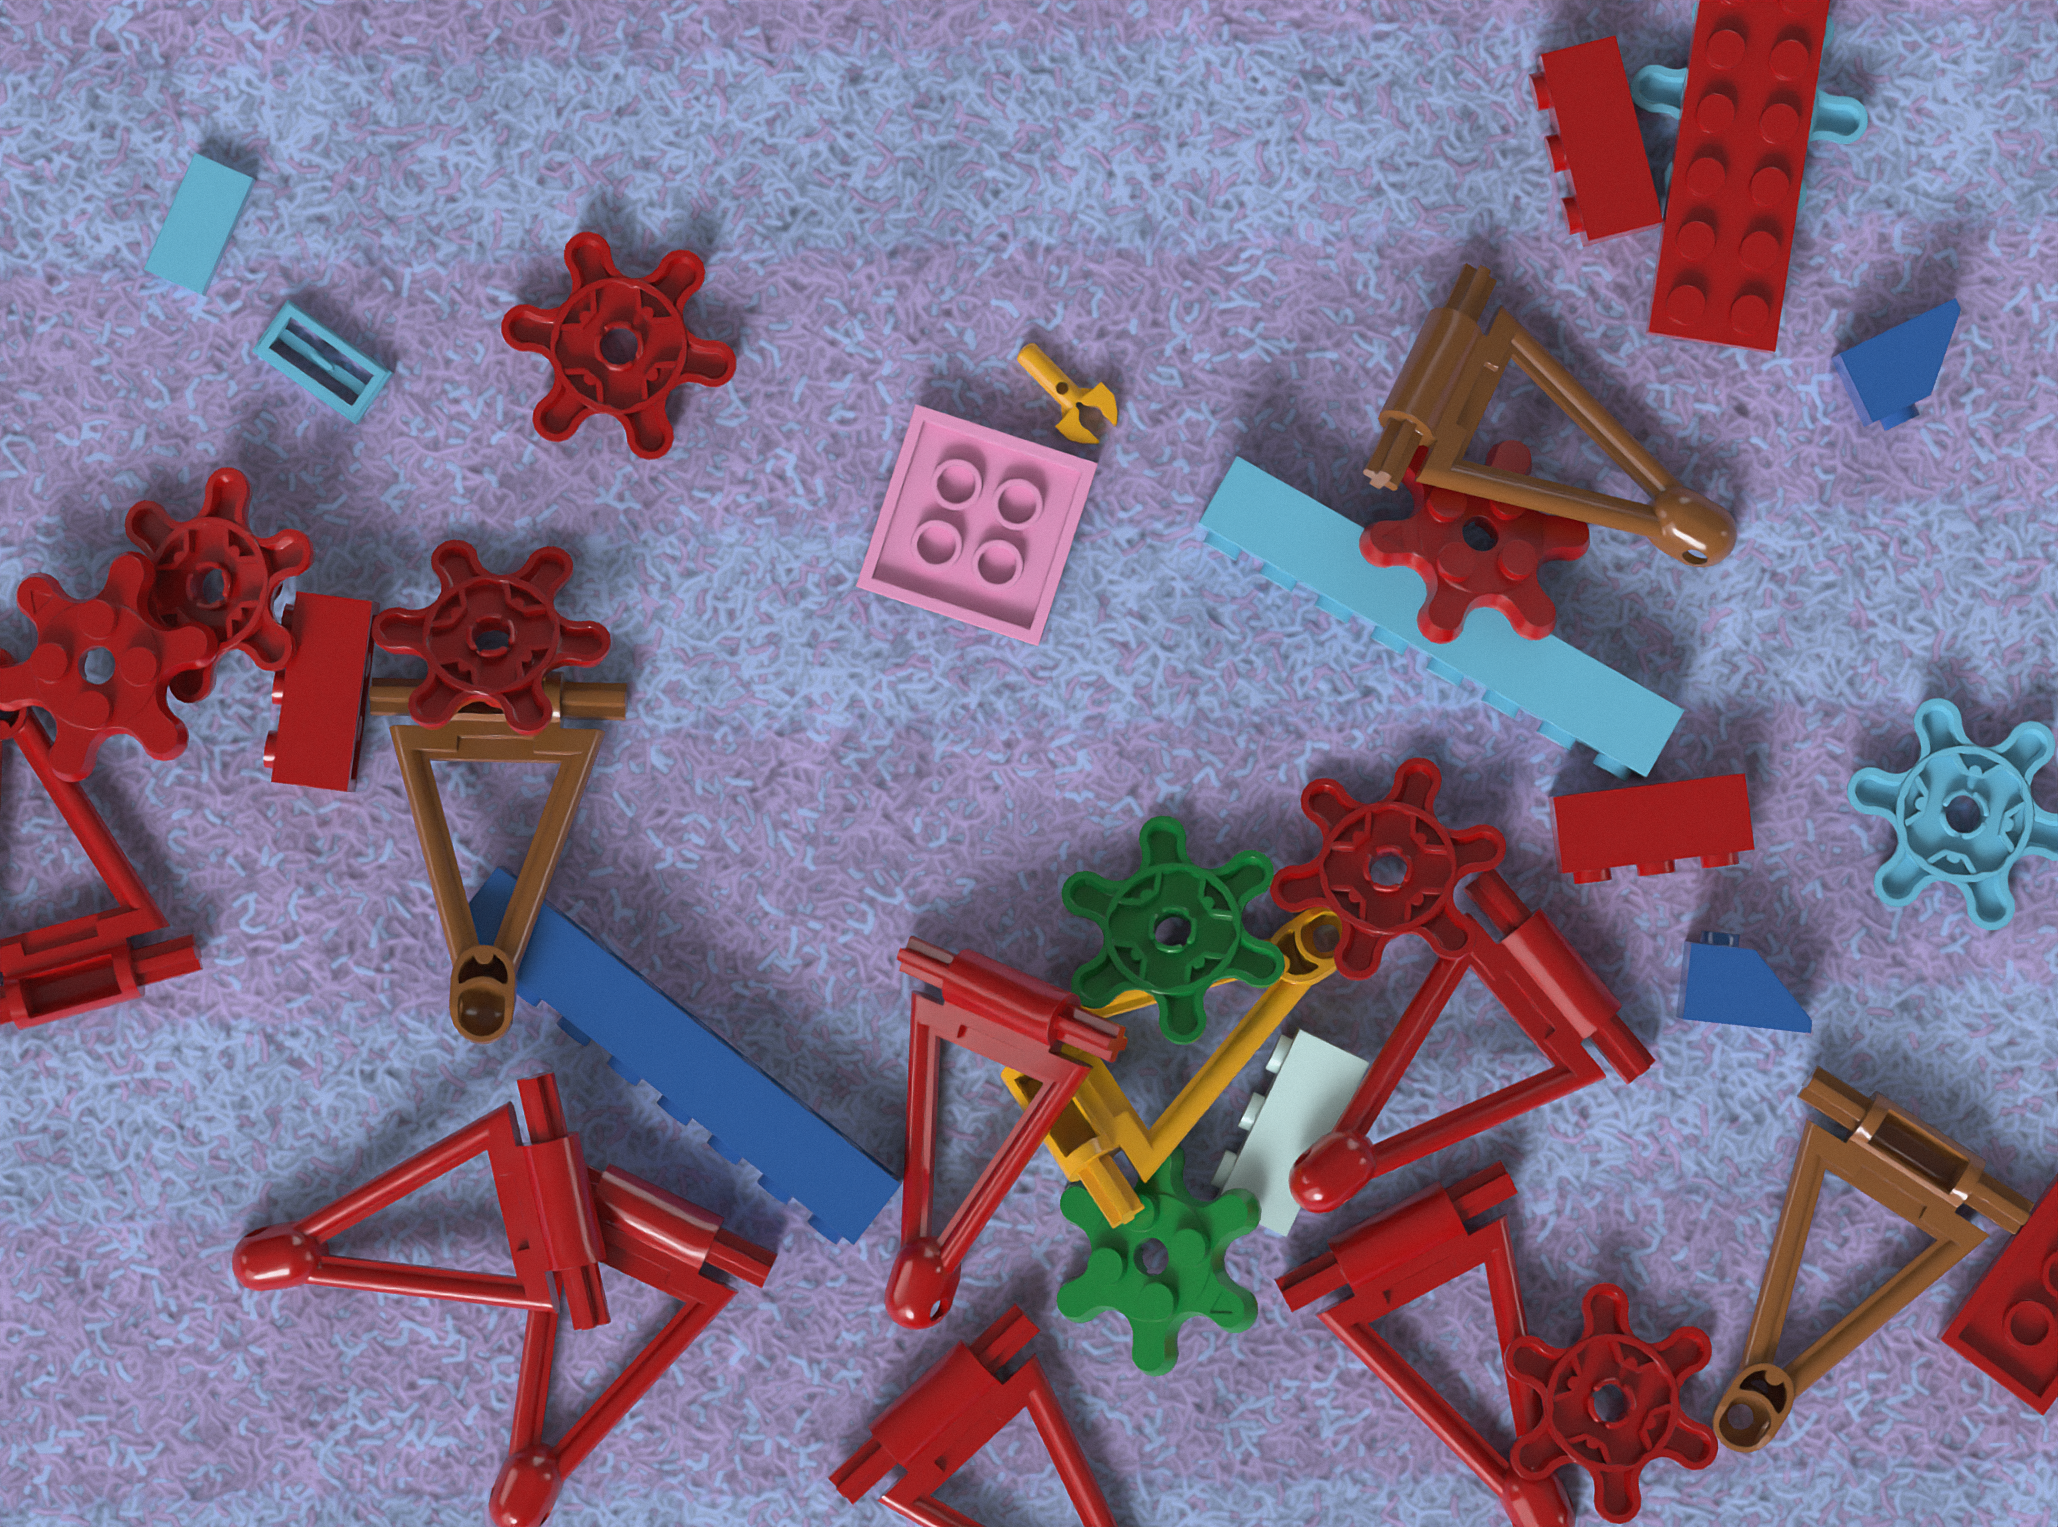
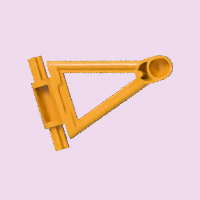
M1323 907L1310 908L1284 924L1273 937L1262 940L1273 943L1282 952L1285 961L1282 977L1265 991L1149 1130L1101 1058L1067 1043L1062 1046L1061 1052L1092 1065L1093 1069L1043 1142L1070 1182L1082 1181L1112 1228L1117 1227L1121 1223L1127 1224L1135 1218V1214L1145 1208L1113 1160L1114 1156L1122 1150L1141 1180L1146 1184L1309 988L1337 971L1333 958L1334 950L1319 952L1313 942V931L1319 926L1326 924L1335 926L1341 937L1342 924L1334 912ZM1224 978L1213 983L1209 988L1229 983L1232 981H1236L1238 979ZM1131 990L1123 992L1103 1008L1090 1009L1082 1005L1081 1008L1107 1018L1156 1004L1157 1002L1153 996L1145 991ZM1007 1066L1000 1075L1023 1112H1025L1044 1084Z

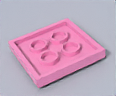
M915 404L856 587L1039 646L1098 463Z

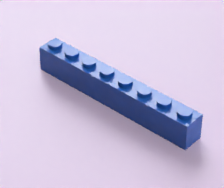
M497 866L469 902L480 945H494L518 880V876L505 866ZM546 898L544 899L516 975L517 995L534 1007H537L541 1000L550 1005L562 1015L556 1024L581 1045L586 1047L593 1039L612 1054L606 1062L607 1065L626 1081L637 1086L643 1079L662 1094L656 1103L674 1119L687 1126L693 1118L712 1133L707 1143L726 1160L737 1165L744 1158L763 1173L757 1180V1183L783 1204L787 1205L794 1198L810 1210L813 1214L807 1222L829 1241L837 1245L844 1237L854 1245L901 1186L903 1179Z

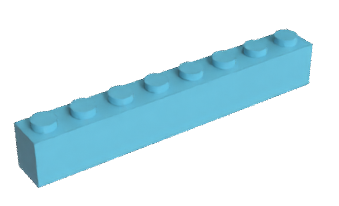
M1236 456L1198 523L1199 527L1208 531L1203 543L1235 561L1241 551L1264 563L1258 573L1262 577L1289 592H1292L1296 584L1299 583L1319 594L1314 606L1346 624H1348L1353 614L1375 626L1370 638L1402 656L1408 646L1431 658L1425 669L1457 687L1460 686L1465 677L1486 689L1481 701L1513 719L1520 709L1542 721L1536 731L1537 733L1567 750H1570L1574 742L1577 741L1597 752L1598 754L1592 764L1624 782L1627 781L1631 772L1639 777L1648 776L1685 711L1552 634L1539 641L1527 640L1519 636L1503 613L1494 608L1482 607L1470 612L1465 620L1463 631L1451 643L1437 644L1429 641L1418 629L1416 621L1418 611L1424 604L1427 593L1422 577L1415 570L1406 566L1381 568L1368 563L1361 555L1359 549V537L1364 530L1362 526Z

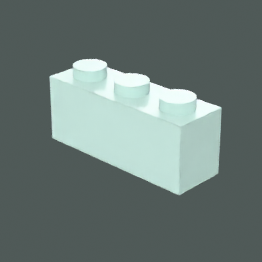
M1297 1027L1292 1039L1281 1034L1265 1066V1069L1275 1073L1265 1096L1253 1092L1237 1126L1247 1131L1237 1154L1227 1149L1225 1150L1210 1181L1211 1185L1220 1189L1216 1198L1233 1188L1249 1190L1254 1193L1260 1202L1262 1213L1259 1224L1287 1237L1301 1208L1292 1197L1289 1189L1288 1178L1290 1169L1295 1160L1320 1137L1332 1131L1356 1092L1369 1062Z

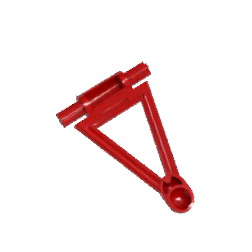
M0 647V666L18 663L17 659L10 652ZM31 706L14 711L9 719L0 718V809L3 740L13 738L121 906L0 939V973H3L4 985L0 986V1025L14 1022L19 1030L32 1028L144 997L145 986L203 970L200 959L202 958L199 945L196 944L193 933L137 949L134 948L130 937L170 927V924L79 781H63L56 777L50 769L48 761L49 751L54 742Z
M1495 869L1482 871L1477 874L1462 890L1502 937L1495 943L1470 913H1464L1476 928L1477 940L1473 950L1469 955L1457 960L1437 957L1332 1131L1320 1137L1293 1163L1288 1178L1289 1189L1296 1203L1303 1209L1316 1214L1331 1212L1353 1198L1370 1180L1605 1079L1604 1071L1580 1044L1585 1038L1590 1040L1627 1085L1638 1076L1644 1074L1650 1068V1065L1656 1061L1616 1014L1623 1006L1541 907L1531 912ZM1468 967H1470L1553 1067L1373 1144L1371 1139L1366 1136Z
M911 936L906 948H900L896 960L901 962L899 971L942 989L944 1000L921 991H911L900 1250L894 1260L885 1288L884 1303L888 1315L895 1323L906 1329L921 1330L933 1327L939 1323L951 1309L961 1277V1261L1093 1069L1092 1065L1061 1052L1062 1046L1067 1043L1113 1063L1116 1061L1119 1050H1125L1128 1038L1124 1036L1125 1026L1081 1008L1079 996L971 949L967 948L955 954L920 938ZM941 1037L1039 1080L1044 1084L940 1236H932ZM940 1300L937 1311L930 1317L933 1305Z
M543 1072L517 1080L530 1141L522 1142L514 1105L511 1101H508L298 1221H288L260 1227L250 1232L236 1244L233 1250L232 1270L235 1277L244 1287L257 1292L282 1290L303 1284L558 1313L560 1308L559 1298L552 1271H561L574 1330H589L599 1325L611 1323L598 1265L599 1261L607 1258V1253L579 1131L568 1132L555 1073ZM485 1150L488 1151L516 1276L329 1255L328 1239Z
M1501 1160L1445 1189L1440 1181L1425 1187L1327 1239L1330 1250L1274 1279L1291 1312L1349 1283L1354 1293L1317 1312L1315 1316L1499 1497L1513 1527H1575L1576 1514L1572 1500L1555 1470L1542 1480H1527L1520 1477L1513 1470L1511 1462L1508 1463L1369 1325L1374 1320L1484 1263L1516 1438L1518 1439L1521 1435L1530 1432L1538 1426L1543 1416L1541 1396L1533 1387L1512 1378L1504 1364V1354L1510 1342L1519 1336L1529 1335L1508 1215L1502 1214L1469 1232H1466L1462 1224L1470 1218L1518 1194Z
M586 1163L607 1253V1258L599 1262L686 1302V1304L554 1447L543 1443L542 1435L559 1312L528 1310L508 1457L497 1475L488 1503L490 1517L497 1527H540L549 1517L564 1486V1481L739 1293L734 1287L701 1272L700 1270L704 1262L762 1288L778 1254L722 1228L725 1217L611 1163L608 1164L605 1171ZM552 1271L560 1307L563 1280L561 1271Z
M1016 1303L1009 1307L970 1345L965 1340L960 1339L868 1425L872 1436L828 1476V1479L836 1486V1490L854 1505L899 1463L907 1471L877 1499L879 1503L922 1527H986L931 1496V1494L1024 1407H1027L1084 1527H1119L1036 1353L1026 1359L1004 1381L996 1374L1005 1363L1041 1331L1030 1316Z

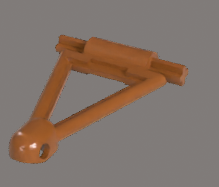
M1467 263L1464 264L1443 307H1436L1429 311L1379 414L1378 420L1384 429L1363 471L1364 475L1371 478L1369 484L1378 489L1386 486L1393 491L1397 490L1418 445H1424L1429 449L1414 479L1416 482L1645 536L1662 552L1685 565L1705 568L1714 566L1730 555L1735 547L1738 534L1736 521L1728 510L1700 493L1684 487L1502 305L1496 309L1484 334L1482 333L1477 322L1497 280L1489 276L1491 270L1483 265H1479L1476 269ZM1510 358L1651 498L1647 504L1462 460ZM1688 550H1697L1707 558L1696 557Z
M551 671L542 680V688L552 704V720L541 734L533 737L522 736L512 730L506 722L502 708L491 707L482 701L472 702L462 707L445 727L438 730H428L420 725H393L389 727L453 967L450 977V1016L459 1034L472 1043L491 1044L503 1038L512 1027L517 999L516 975L606 734L605 731L599 729L563 728L564 720L626 721V714L628 713L627 683L565 682L563 671ZM372 678L371 686L369 687L370 715L410 716L408 699L412 691L420 686L425 679ZM431 761L560 764L493 946L479 944Z
M1818 1065L1801 1085L1803 1087L1798 1093L1797 1098L1840 1124L1848 1131L1844 1140L1841 1141L1810 1120L1806 1119L1740 1365L1738 1371L1724 1389L1712 1413V1428L1716 1437L1724 1446L1736 1452H1754L1766 1446L1775 1437L1786 1420L1796 1398L1990 1236L1955 1213L1962 1203L2012 1235L2017 1233L2021 1225L2024 1226L2030 1217L2029 1212L2034 1206V1202L1983 1171L1986 1165L1984 1158L1880 1092L1875 1091L1870 1097H1867ZM1827 1169L1936 1240L1781 1369L1773 1364L1823 1177ZM1754 1380L1764 1381L1767 1385L1768 1393L1752 1385L1751 1382ZM1738 1404L1747 1405L1753 1413L1752 1424L1748 1428L1741 1430L1733 1428L1728 1421L1729 1410Z

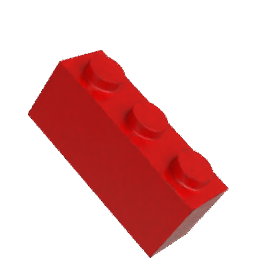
M1616 35L1541 54L1536 61L1538 72L1529 74L1528 79L1536 110L1548 109L1554 134L1544 136V142L1552 172L1564 171L1570 196L1560 198V205L1568 234L1579 233L1582 246L1585 247L1658 228L1663 223V218Z
M296 591L295 603L285 604L281 625L291 632L297 642L298 649L294 661L284 669L276 671L274 675L272 703L274 705H281L278 731H268L263 759L264 767L272 769L271 782L343 792L356 791L375 640L372 636V623L379 614L380 603Z
M1745 773L1548 797L1557 873H1573L1574 884L1612 880L1611 868L1636 865L1638 876L1676 872L1675 860L1700 857L1701 868L1740 864L1738 852L1755 850Z

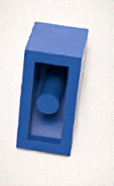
M1956 298L1831 358L1864 427L1880 420L1884 431H1887L1920 415L1915 403L1932 394L1961 311Z
M1701 930L1700 943L1684 941L1676 1017L1683 1020L1811 1034V1018L1755 949L1739 947L1740 934Z

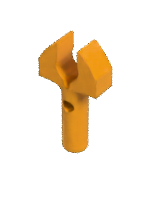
M1029 343L1019 351L1017 355L1018 363L1061 405L1062 420L1055 428L1068 441L1086 445L1099 444V440L1088 429L1082 427L1079 422L1080 412L1076 407L1078 403L1085 407L1100 409L1103 416L1114 427L1117 426L1115 397L1102 382L1094 389L1079 388L1035 343Z

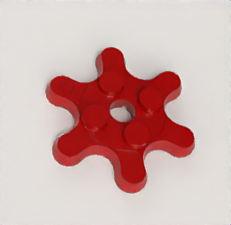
M590 231L580 232L571 237L564 250V262L570 271L573 281L572 292L567 301L559 307L552 309H542L530 304H519L512 307L504 315L501 322V333L505 342L511 348L520 352L542 354L550 361L554 368L555 380L553 388L546 397L537 403L533 410L532 421L534 428L544 439L551 442H562L571 438L588 417L595 414H608L615 417L623 425L627 444L634 454L646 460L660 459L670 451L675 438L673 427L665 411L666 400L671 391L677 386L688 382L698 383L709 388H717L727 384L734 377L737 369L736 356L726 343L719 340L697 338L688 331L684 324L683 312L685 304L693 294L700 290L705 281L706 271L704 264L695 253L689 250L678 249L664 256L659 266L651 274L642 278H631L623 275L615 267L611 248L602 236ZM627 329L637 339L638 348L635 358L625 364H612L603 355V340L613 330Z
M1505 440L1491 447L1486 454L1484 465L1529 476L1533 463L1530 450L1525 444L1517 440ZM1418 445L1401 481L1412 494L1414 503L1412 513L1404 520L1378 521L1365 527L1359 537L1361 555L1368 563L1376 567L1406 566L1415 570L1422 577L1426 585L1427 595L1424 604L1418 611L1416 621L1422 635L1431 642L1448 644L1456 640L1464 629L1468 614L1474 609L1482 607L1494 608L1503 613L1509 620L1513 630L1527 640L1539 641L1548 637L1557 623L1556 608L1552 600L1538 584V570L1549 561L1571 562L1581 558L1590 546V532L1587 524L1562 516L1546 515L1537 510L1416 482L1414 479L1429 449L1424 445ZM1474 522L1475 526L1485 530L1491 539H1495L1492 549L1478 551L1471 548L1463 538V527Z
M222 467L214 471L208 478L205 486L203 507L198 515L189 521L180 522L174 520L162 505L148 500L134 504L125 517L124 527L127 537L145 553L155 567V583L147 601L148 610L153 620L161 626L168 628L181 626L188 622H201L215 631L219 640L218 653L209 666L202 669L180 672L169 684L171 693L175 698L188 704L198 703L206 699L214 691L219 664L228 652L237 649L244 651L251 657L256 666L265 671L276 672L282 670L294 661L298 649L297 642L291 632L278 622L274 612V600L278 598L282 591L283 581L289 577L299 576L313 565L316 557L315 547L309 536L303 531L292 528L284 529L274 536L260 538L252 532L248 514L253 489L250 481L242 471L232 467ZM220 569L223 571L221 573L224 580L222 595L225 598L209 603L203 593V582L212 570Z
M456 539L443 542L433 551L430 560L433 573L441 584V593L437 600L430 606L422 609L388 608L381 611L372 623L373 639L381 648L392 654L419 656L428 664L427 677L420 686L412 691L408 699L410 716L423 728L438 730L445 727L462 707L472 702L482 701L491 707L502 708L507 724L518 734L526 737L537 736L546 729L553 715L551 701L542 688V680L552 670L563 666L590 668L599 665L610 651V634L606 627L599 622L568 620L555 609V597L568 584L573 575V561L564 549L556 546L539 548L529 556L526 563L519 570L511 574L498 575L483 568L478 559L477 551L468 542ZM499 630L509 636L507 648L502 646L495 650L482 649L480 652L475 644L477 638L487 631Z
M127 551L114 558L108 568V576L104 588L96 596L89 599L71 597L56 578L42 572L29 574L17 586L15 594L16 604L20 611L36 626L38 642L36 649L25 661L0 666V709L8 712L18 711L29 706H39L51 713L56 722L57 734L49 751L48 761L52 772L63 781L78 782L91 775L96 766L97 754L101 745L108 738L116 734H127L134 737L149 756L164 762L175 760L187 749L189 731L184 721L177 717L169 708L166 698L167 688L171 680L180 672L202 669L209 666L218 653L219 640L215 631L201 622H188L181 626L168 628L161 626L153 620L148 610L147 601L155 583L156 571L152 561L140 552ZM99 648H106L115 659V670L109 680L101 684H94L86 679L85 662L88 658L87 653Z
M1415 757L1403 762L1395 772L1394 784L1390 793L1384 799L1375 803H1361L1354 800L1347 794L1339 782L1329 778L1315 779L1302 791L1300 798L1301 809L1306 818L1315 823L1321 830L1323 836L1322 849L1318 856L1309 863L1289 865L1280 869L1274 875L1272 885L1270 886V895L1273 902L1281 910L1289 913L1301 912L1313 907H1323L1331 910L1338 916L1342 924V934L1334 949L1333 958L1336 969L1342 976L1350 980L1361 981L1374 975L1381 965L1382 954L1386 945L1392 939L1402 934H1414L1422 937L1429 943L1434 953L1448 960L1462 959L1469 955L1475 947L1477 940L1476 928L1472 921L1455 906L1453 899L1454 889L1459 880L1467 874L1489 871L1496 868L1506 855V841L1503 834L1496 827L1488 824H1477L1467 829L1455 830L1447 828L1438 821L1434 814L1433 806L1436 796L1441 789L1442 777L1435 763L1426 758ZM1392 856L1399 858L1407 866V871L1401 884L1381 885L1378 882L1374 883L1370 875L1372 866L1383 857Z
M1601 1282L1591 1286L1582 1298L1581 1309L1584 1317V1329L1580 1338L1573 1345L1566 1348H1555L1546 1344L1539 1337L1525 1335L1512 1340L1507 1346L1504 1354V1364L1507 1372L1516 1381L1528 1384L1536 1389L1541 1396L1544 1406L1543 1416L1538 1426L1530 1432L1521 1435L1513 1443L1510 1450V1462L1513 1470L1520 1477L1527 1480H1542L1563 1464L1575 1463L1581 1465L1589 1471L1594 1481V1505L1597 1513L1609 1523L1623 1524L1632 1520L1641 1508L1642 1498L1639 1490V1477L1642 1469L1649 1461L1658 1457H1667L1676 1461L1683 1468L1702 1470L1711 1465L1717 1456L1719 1448L1718 1439L1713 1430L1707 1425L1695 1422L1687 1417L1681 1409L1679 1401L1680 1388L1684 1381L1692 1374L1703 1370L1709 1363L1712 1356V1344L1707 1334L1695 1326H1682L1674 1329L1668 1337L1660 1342L1648 1343L1640 1340L1634 1335L1629 1326V1302L1625 1292L1614 1283ZM1607 1384L1617 1387L1624 1400L1622 1412L1612 1421L1601 1420L1594 1406L1595 1397H1593V1394Z

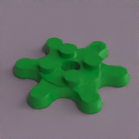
M1160 815L1148 820L1139 832L1142 862L1139 869L1131 877L1112 881L1101 877L1095 872L1081 871L1068 877L1063 884L1061 892L1062 901L1068 912L1076 917L1086 918L1095 922L1102 930L1104 936L1103 947L1099 954L1090 962L1081 965L1074 972L1071 980V991L1079 996L1082 1006L1090 1009H1100L1109 1005L1117 996L1125 991H1145L1153 996L1158 1003L1160 1012L1159 1026L1162 1034L1167 1040L1175 1044L1186 1045L1198 1040L1207 1027L1204 997L1206 991L1213 983L1224 978H1235L1251 987H1270L1282 977L1285 961L1282 952L1276 945L1252 937L1244 929L1242 923V914L1247 903L1256 896L1265 893L1272 885L1274 867L1270 859L1262 852L1244 850L1219 868H1201L1194 864L1187 855V836L1183 825L1175 818ZM1169 918H1181L1190 924L1191 933L1184 946L1181 944L1167 946L1156 940L1158 926Z
M1180 1143L1146 1184L1138 1175V1181L1133 1190L1145 1208L1135 1214V1218L1125 1225L1121 1223L1115 1228L1111 1227L1081 1180L1069 1184L1063 1191L1060 1199V1209L1063 1216L1070 1224L1081 1228L1087 1234L1091 1242L1092 1254L1088 1259L1087 1269L1077 1276L1068 1278L1061 1285L1056 1300L1058 1309L1066 1319L1074 1323L1092 1321L1105 1311L1115 1310L1122 1313L1128 1319L1133 1331L1132 1359L1141 1372L1152 1377L1169 1373L1177 1364L1179 1356L1178 1333L1188 1319L1195 1316L1207 1317L1228 1333H1242L1251 1328L1258 1316V1303L1255 1295L1248 1288L1237 1284L1230 1278L1226 1271L1224 1259L1226 1250L1234 1240L1250 1234L1257 1228L1262 1213L1260 1202L1254 1193L1243 1188L1227 1190L1212 1201H1201L1194 1198L1187 1191L1183 1181L1185 1154ZM1152 1238L1160 1240L1168 1251L1169 1261L1167 1266L1158 1275L1148 1273V1268L1143 1261L1144 1249L1141 1246Z

